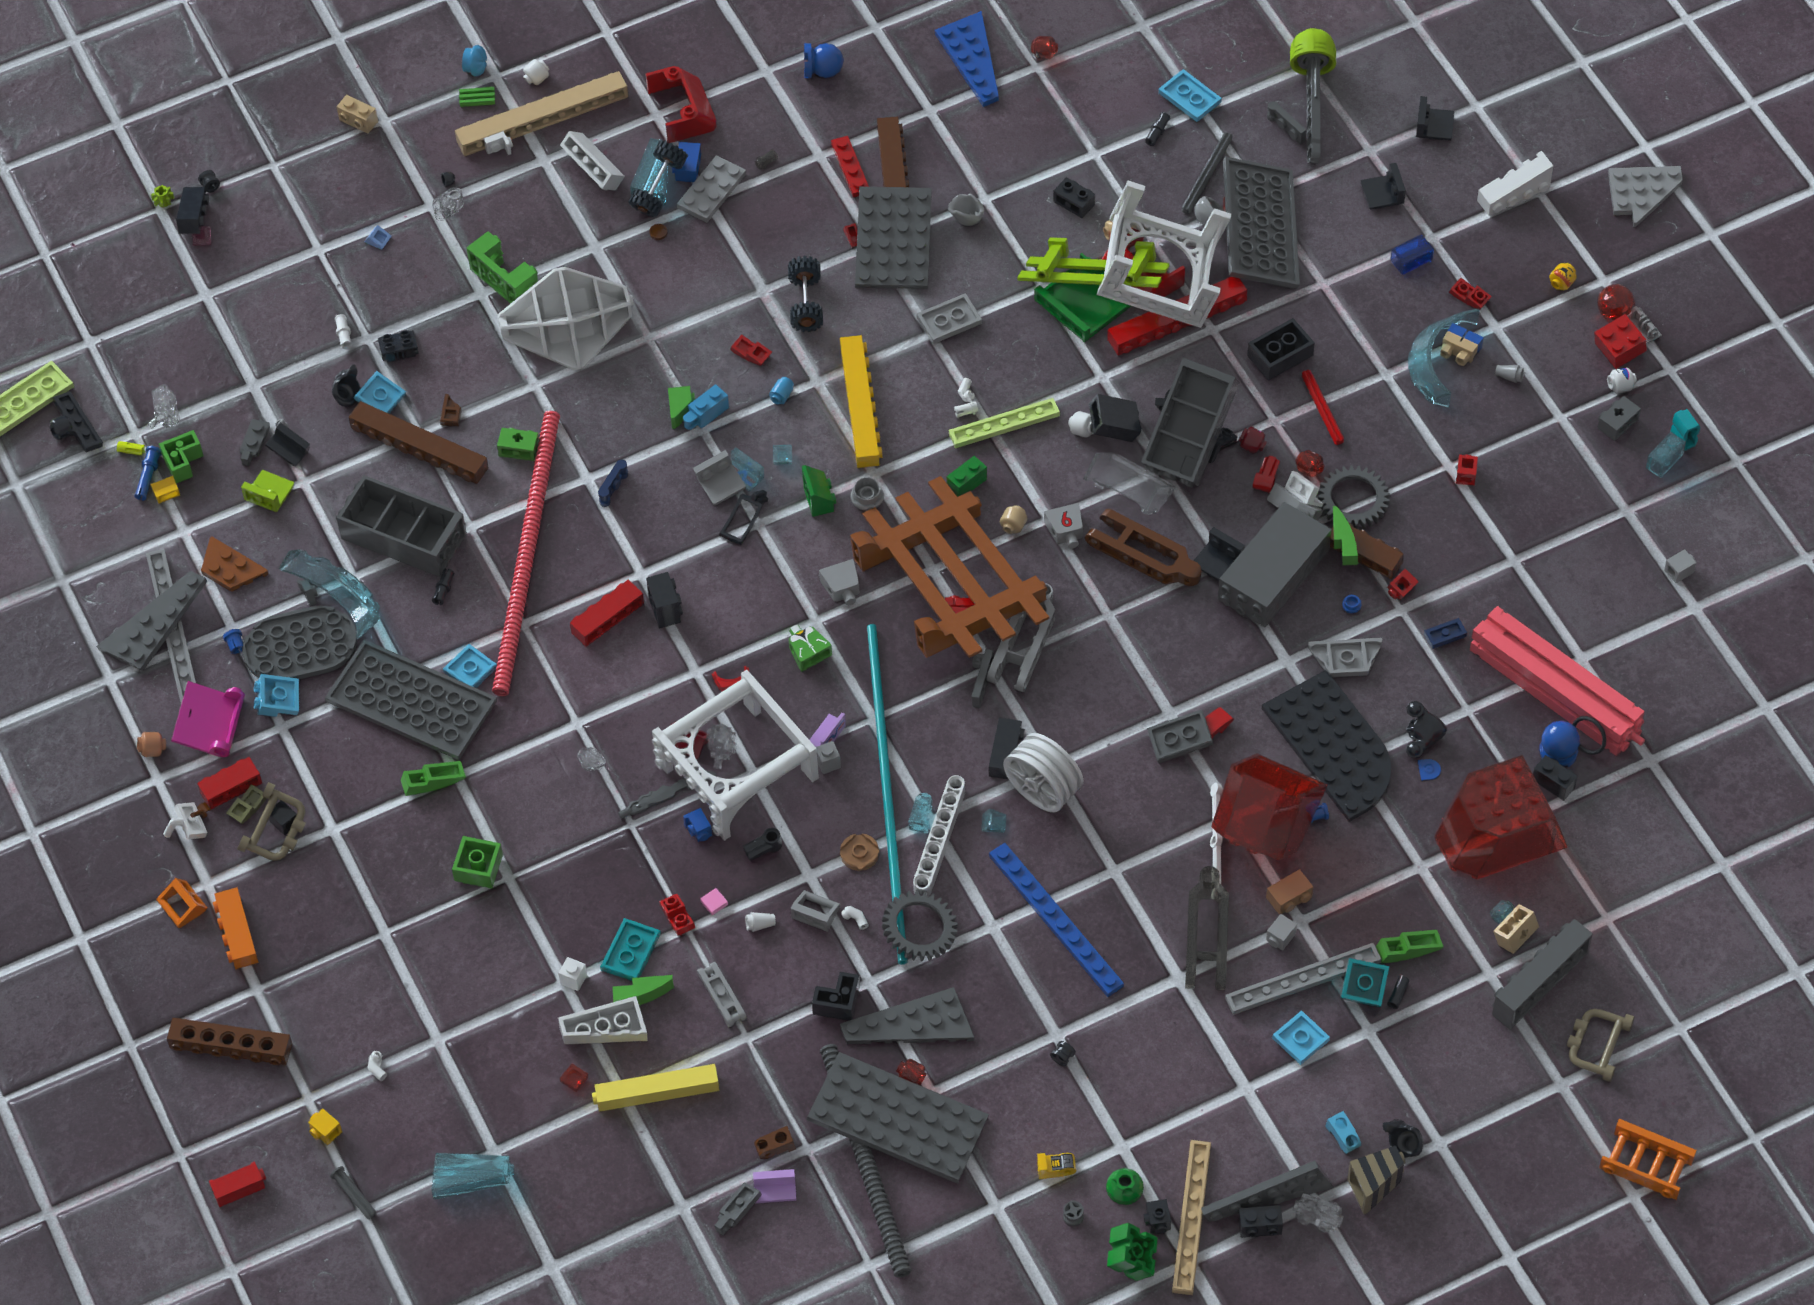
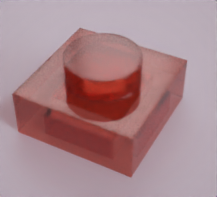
M572 1063L560 1077V1082L577 1092L589 1076L587 1072Z

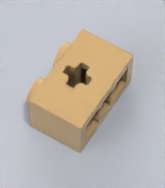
M1518 904L1493 932L1498 945L1514 954L1539 928L1534 912Z

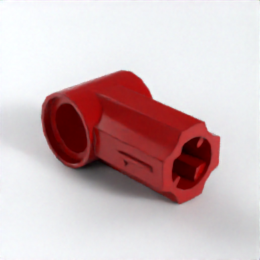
M1269 455L1264 458L1260 471L1256 473L1253 481L1254 489L1268 493L1271 492L1280 465V461L1276 457Z

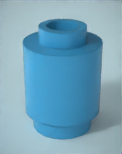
M787 377L778 379L769 393L771 401L775 404H784L793 391V381Z

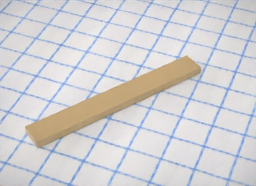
M1191 1140L1172 1293L1193 1295L1203 1215L1201 1208L1204 1207L1211 1142Z

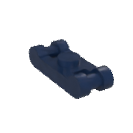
M618 460L598 490L599 503L602 507L610 505V497L615 490L619 489L621 480L628 477V467L625 460Z

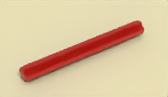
M1311 370L1303 371L1302 378L1334 444H1343L1344 437Z

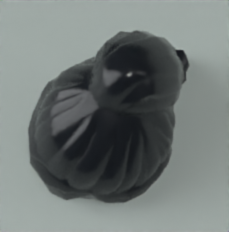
M355 364L351 365L350 369L339 372L334 378L332 385L334 399L339 405L344 407L352 406L356 402L354 396L361 389L356 379L358 370Z
M1394 1119L1383 1123V1130L1388 1132L1390 1147L1396 1146L1398 1151L1403 1153L1404 1158L1420 1155L1423 1149V1137L1419 1129L1406 1124L1401 1119Z

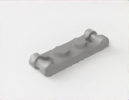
M716 962L710 963L707 968L698 969L697 974L700 980L704 983L728 1028L739 1020L741 1022L746 1020L747 1017ZM735 1009L736 1013L730 1015L729 1012Z

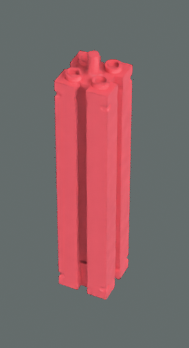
M1499 606L1488 614L1485 621L1482 620L1473 629L1472 639L1474 640L1471 642V652L1479 655L1482 660L1569 723L1573 724L1581 716L1595 719L1605 731V749H1609L1612 754L1617 756L1621 751L1624 752L1630 745L1628 741L1631 740L1640 746L1643 745L1645 739L1640 734L1642 732L1641 726L1644 723V710L1636 707L1633 702L1510 614L1505 613ZM1587 720L1577 723L1576 728L1602 745V734L1594 723Z

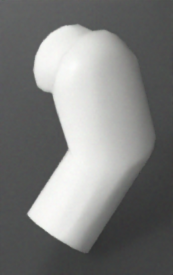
M847 906L841 912L842 917L846 920H849L851 917L854 918L860 930H864L869 926L862 911L852 906Z
M374 1051L369 1056L368 1070L379 1081H383L387 1077V1073L381 1069L382 1054L379 1051Z

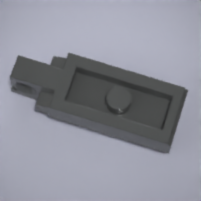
M251 420L240 448L242 465L249 466L252 458L259 456L270 429V422Z
M744 1182L719 1211L718 1222L714 1225L716 1232L724 1235L730 1227H735L762 1196L761 1191Z

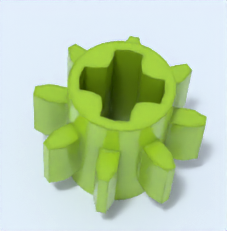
M163 185L154 188L155 193L151 194V198L155 206L159 205L164 208L171 205L170 199H174L171 188Z

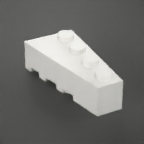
M1542 151L1536 154L1537 158L1530 161L1528 159L1524 161L1523 166L1516 171L1514 169L1508 171L1503 179L1498 177L1479 189L1477 201L1488 216L1499 213L1502 209L1514 206L1518 202L1530 199L1532 196L1545 192L1550 188L1553 165Z
M636 996L558 1018L564 1044L648 1041L646 1027Z

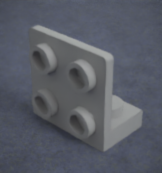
M726 450L693 468L697 480L714 506L746 489L745 483L732 465Z

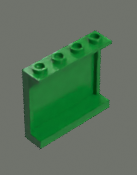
M1083 253L1080 254V259H1091ZM1069 269L1065 273L1104 274L1105 270ZM1052 282L1045 288L1039 285L1034 289V300L1084 343L1132 307L1131 305L1097 295L1100 285Z

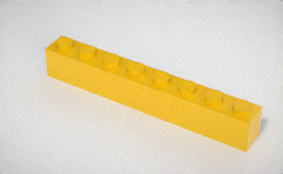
M862 335L840 337V349L857 468L879 466V458L883 457L882 448L877 445V443H880V434L875 431V428H878L877 417H873V413H876L875 401L871 402V398H874L873 386L869 387V383H872L871 372H867L866 369L869 368V358L864 355V353H867V344L862 341Z

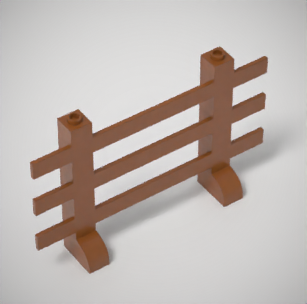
M941 476L929 481L928 485L943 503L942 505L924 513L911 494L906 492L895 497V500L910 520L891 528L877 508L874 507L862 513V515L877 536L872 537L865 531H859L850 535L853 558L862 572L894 557L941 620L936 623L930 617H923L914 621L917 646L926 658L957 643L970 658L982 652V648L973 635L992 627L999 638L1005 641L1016 635V632L1006 619L1023 611L1029 615L1035 625L1049 619V615L1039 604L1047 600V587L1045 583L1040 581L1036 575L1022 582L974 518L981 515L980 507L982 504L977 496L975 497L971 491L957 497ZM960 525L1008 589L989 598L941 534ZM927 541L975 605L955 614L908 550Z

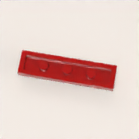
M844 136L831 140V145L852 197H858L860 186H869L849 137Z

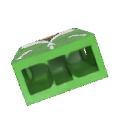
M794 625L789 630L792 635L789 638V648L801 672L832 655L831 643L813 627L809 626L802 630L799 625Z

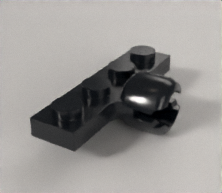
M69 391L54 396L53 402L62 416L50 420L51 425L49 427L53 437L56 440H61L69 436H75L86 453L103 447V441L72 393Z

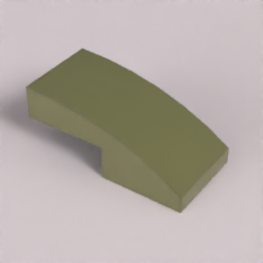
M251 784L242 798H237L226 814L243 824L261 807L267 798L262 796L263 791Z

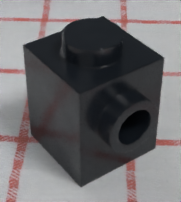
M1167 1199L1146 1202V1214H1143L1145 1226H1149L1150 1233L1162 1234L1171 1230V1218Z

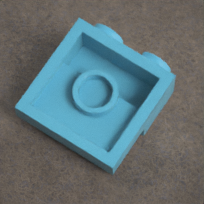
M261 674L258 681H255L254 692L257 693V697L254 700V709H257L258 715L277 717L278 713L298 714V678Z

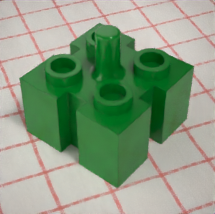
M1130 1223L1111 1228L1109 1244H1111L1113 1250L1108 1251L1107 1267L1117 1272L1124 1271L1125 1276L1135 1281L1154 1276L1156 1260L1152 1259V1254L1157 1252L1158 1237L1148 1232L1140 1233V1228Z

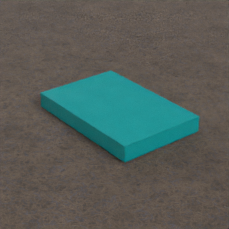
M624 918L600 966L601 971L632 981V978H639L661 935V930Z

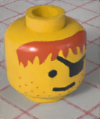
M1568 263L1558 264L1549 275L1551 285L1559 290H1567L1577 278L1575 268Z

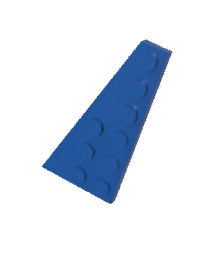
M982 11L936 29V37L981 105L984 107L999 101Z

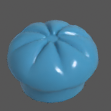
M475 45L473 48H465L462 58L463 72L471 73L475 77L484 73L487 66V55L482 46Z

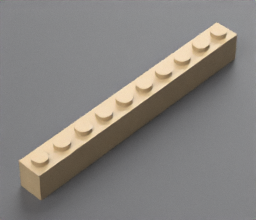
M619 71L610 73L604 77L455 130L456 141L463 155L467 156L484 150V138L504 131L506 137L514 139L628 97L627 85Z

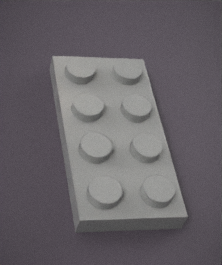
M716 155L679 200L677 208L707 223L745 177L746 170Z

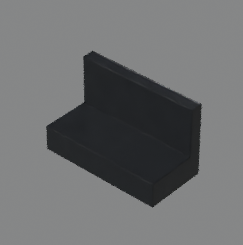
M280 422L276 427L275 434L265 446L296 467L308 453L310 443Z

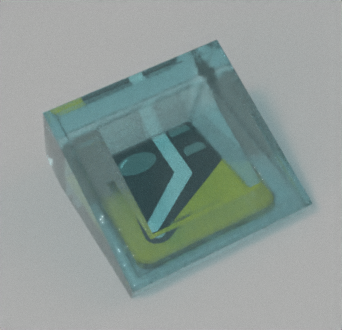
M988 809L982 815L981 830L1004 833L1007 815L993 809Z

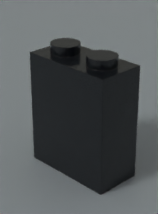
M1097 394L1089 403L1094 435L1133 442L1140 435L1142 428L1136 402Z

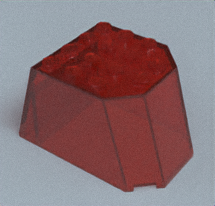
M1258 753L1231 765L1211 827L1221 836L1229 839L1228 842L1235 846L1242 845L1250 853L1268 855L1277 860L1284 859L1298 851L1328 784Z
M1523 755L1468 773L1446 810L1434 837L1450 869L1472 875L1474 879H1480L1567 848L1557 819Z

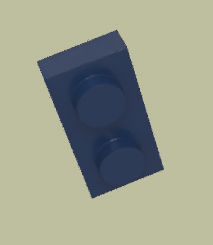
M1457 618L1424 630V636L1431 649L1467 637V631L1460 619Z

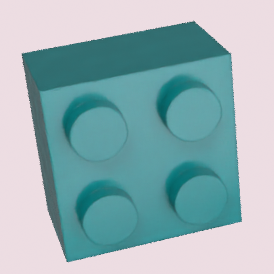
M1349 958L1340 999L1381 1007L1389 966Z

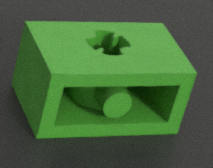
M502 428L497 443L498 455L500 457L535 461L539 442L538 432Z

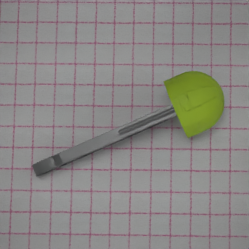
M1310 28L1300 32L1292 41L1290 47V66L1295 72L1307 75V162L1318 164L1320 159V75L1329 73L1335 68L1336 47L1332 37L1327 32L1321 29Z

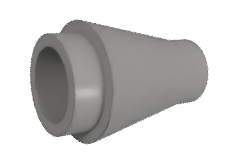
M1497 365L1495 375L1514 383L1522 382L1524 368L1520 367V365Z

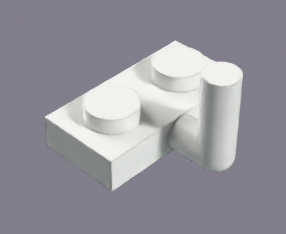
M195 803L176 804L174 809L178 818L169 821L163 833L164 836L167 838L171 837L175 827L182 826L187 839L205 838L207 830L201 817L196 816L192 818L190 816L191 813L198 811Z

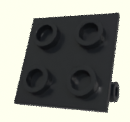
M404 330L393 335L385 334L378 338L383 361H396L394 353H396L397 359L400 360L398 352H402L403 359H405L403 351H405L407 358L416 357V354H419L413 330Z

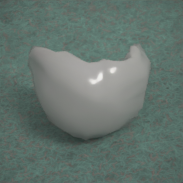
M959 194L948 204V211L961 225L973 226L979 223L985 212L980 200L972 194Z
M1203 196L1196 203L1194 212L1197 221L1205 225L1214 208L1221 211L1224 210L1214 199Z

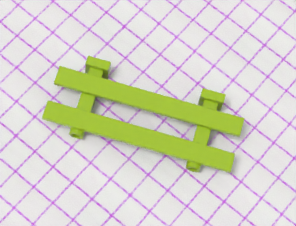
M1050 237L1048 240L1049 250L1044 257L1030 256L1026 262V267H1038L1037 271L1021 270L1017 277L1018 281L1100 285L1104 274L1053 271L1055 268L1105 270L1106 260L1067 258L1069 255L1067 238ZM1137 241L1135 244L1136 254L1132 259L1133 264L1123 284L1136 287L1158 288L1162 281L1161 277L1140 275L1142 272L1166 273L1170 265L1169 263L1154 262L1156 259L1154 242Z

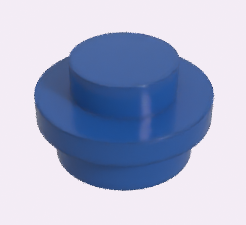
M1348 595L1344 598L1342 607L1348 613H1356L1361 609V600L1356 595Z

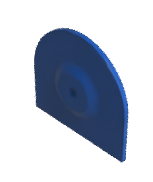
M1432 759L1418 760L1421 781L1432 780L1440 775L1441 767L1438 762Z

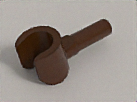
M204 802L197 807L198 811L191 813L190 816L193 818L201 815L203 818H206V812L211 811V809Z

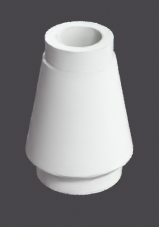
M751 912L745 917L746 928L748 931L752 930V932L775 926L776 924L774 914Z

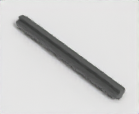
M1223 133L1182 206L1183 213L1190 214L1232 141L1231 133Z

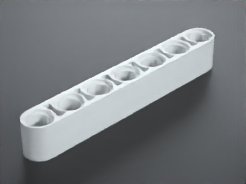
M959 775L951 776L947 781L914 877V894L918 890L920 896H922L924 891H927V897H929L932 892L965 795V781Z

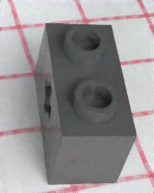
M1623 396L1619 401H1614L1609 410L1603 411L1598 417V429L1615 441L1639 420L1641 408Z

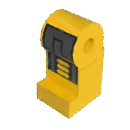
M1062 1153L1059 1155L1037 1154L1039 1179L1069 1176L1077 1171L1075 1156L1072 1153Z

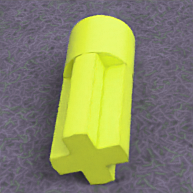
M118 441L117 452L141 456L145 453V445Z

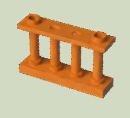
M1619 1119L1614 1132L1619 1138L1610 1158L1602 1156L1599 1168L1608 1174H1615L1659 1192L1666 1198L1677 1200L1680 1192V1187L1676 1186L1677 1180L1685 1164L1692 1166L1697 1150ZM1628 1140L1638 1145L1629 1166L1617 1162L1625 1142ZM1647 1148L1657 1152L1648 1174L1637 1170L1643 1153ZM1666 1156L1677 1161L1668 1182L1656 1178Z

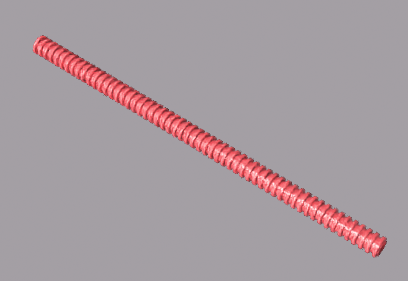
M546 411L542 422L492 692L498 696L509 694L560 419L559 413L555 411Z

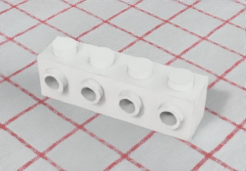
M569 131L560 144L567 154L602 189L616 190L625 177L583 133Z

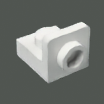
M504 131L484 138L485 150L488 154L498 152L504 148L508 155L512 154V141L510 137H506Z

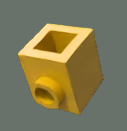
M323 1108L319 1112L314 1113L308 1122L310 1134L316 1140L321 1139L326 1145H329L342 1133L340 1123Z

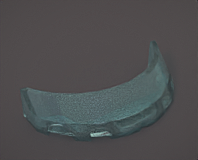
M1480 309L1467 310L1438 320L1421 331L1411 346L1412 349L1409 352L1408 369L1414 386L1425 395V399L1430 403L1449 407L1451 400V391L1441 383L1432 366L1431 350L1437 334L1441 329H1449L1452 323L1456 325L1461 322L1477 324Z
M305 550L289 551L279 569L308 580L337 600L352 617L357 630V639L380 619L379 603L373 601L372 592L353 574L343 567L333 566L330 563L331 560L324 557L310 556Z

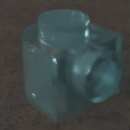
M1501 900L1490 911V915L1496 923L1500 924L1515 907L1510 901Z

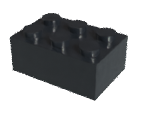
M1292 318L1248 342L1247 356L1269 381L1314 356L1315 342L1296 320Z

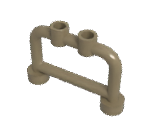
M268 782L262 796L269 799L252 837L249 838L243 835L237 850L245 852L247 849L264 858L277 861L284 858L289 849L294 850L298 841L294 838L297 832L302 833L306 824L303 821L305 807L301 801L274 789L276 785ZM279 799L296 807L298 812L281 850L277 853H272L257 846V843Z
M1590 1009L1585 1012L1581 1020L1576 1019L1573 1028V1030L1577 1031L1575 1036L1570 1035L1567 1047L1570 1048V1061L1579 1068L1603 1075V1080L1611 1082L1616 1067L1609 1065V1060L1621 1029L1630 1032L1635 1016L1626 1014L1625 1017L1601 1009ZM1592 1017H1599L1615 1023L1599 1065L1577 1057V1052L1580 1049L1582 1039Z

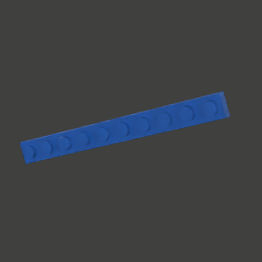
M1003 843L989 852V857L1104 994L1109 997L1123 988V981L1008 845Z

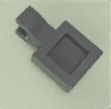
M308 576V580H297L299 589L303 590L309 606L317 604L315 596H318L312 577Z

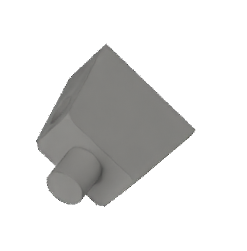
M853 559L819 570L820 582L833 601L844 600L847 606L853 605L856 602L855 596L860 591Z

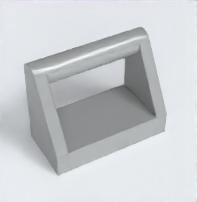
M804 890L791 907V918L828 932L841 904ZM807 899L831 908V910L824 914L803 906V903Z

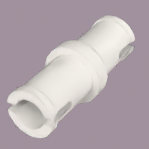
M339 314L335 317L337 325L336 334L340 339L341 348L349 349L352 347L350 339L351 330L347 325L346 316Z

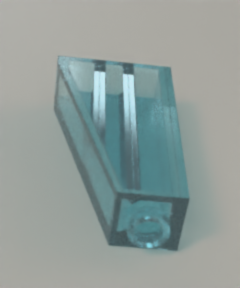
M650 138L631 183V195L635 189L650 192L664 164L653 156L658 142L661 141L660 139ZM666 166L653 192L654 197H658L664 203V206L667 199L668 166Z
M436 1153L431 1188L433 1199L509 1184L510 1176L514 1175V1164H511L509 1156Z

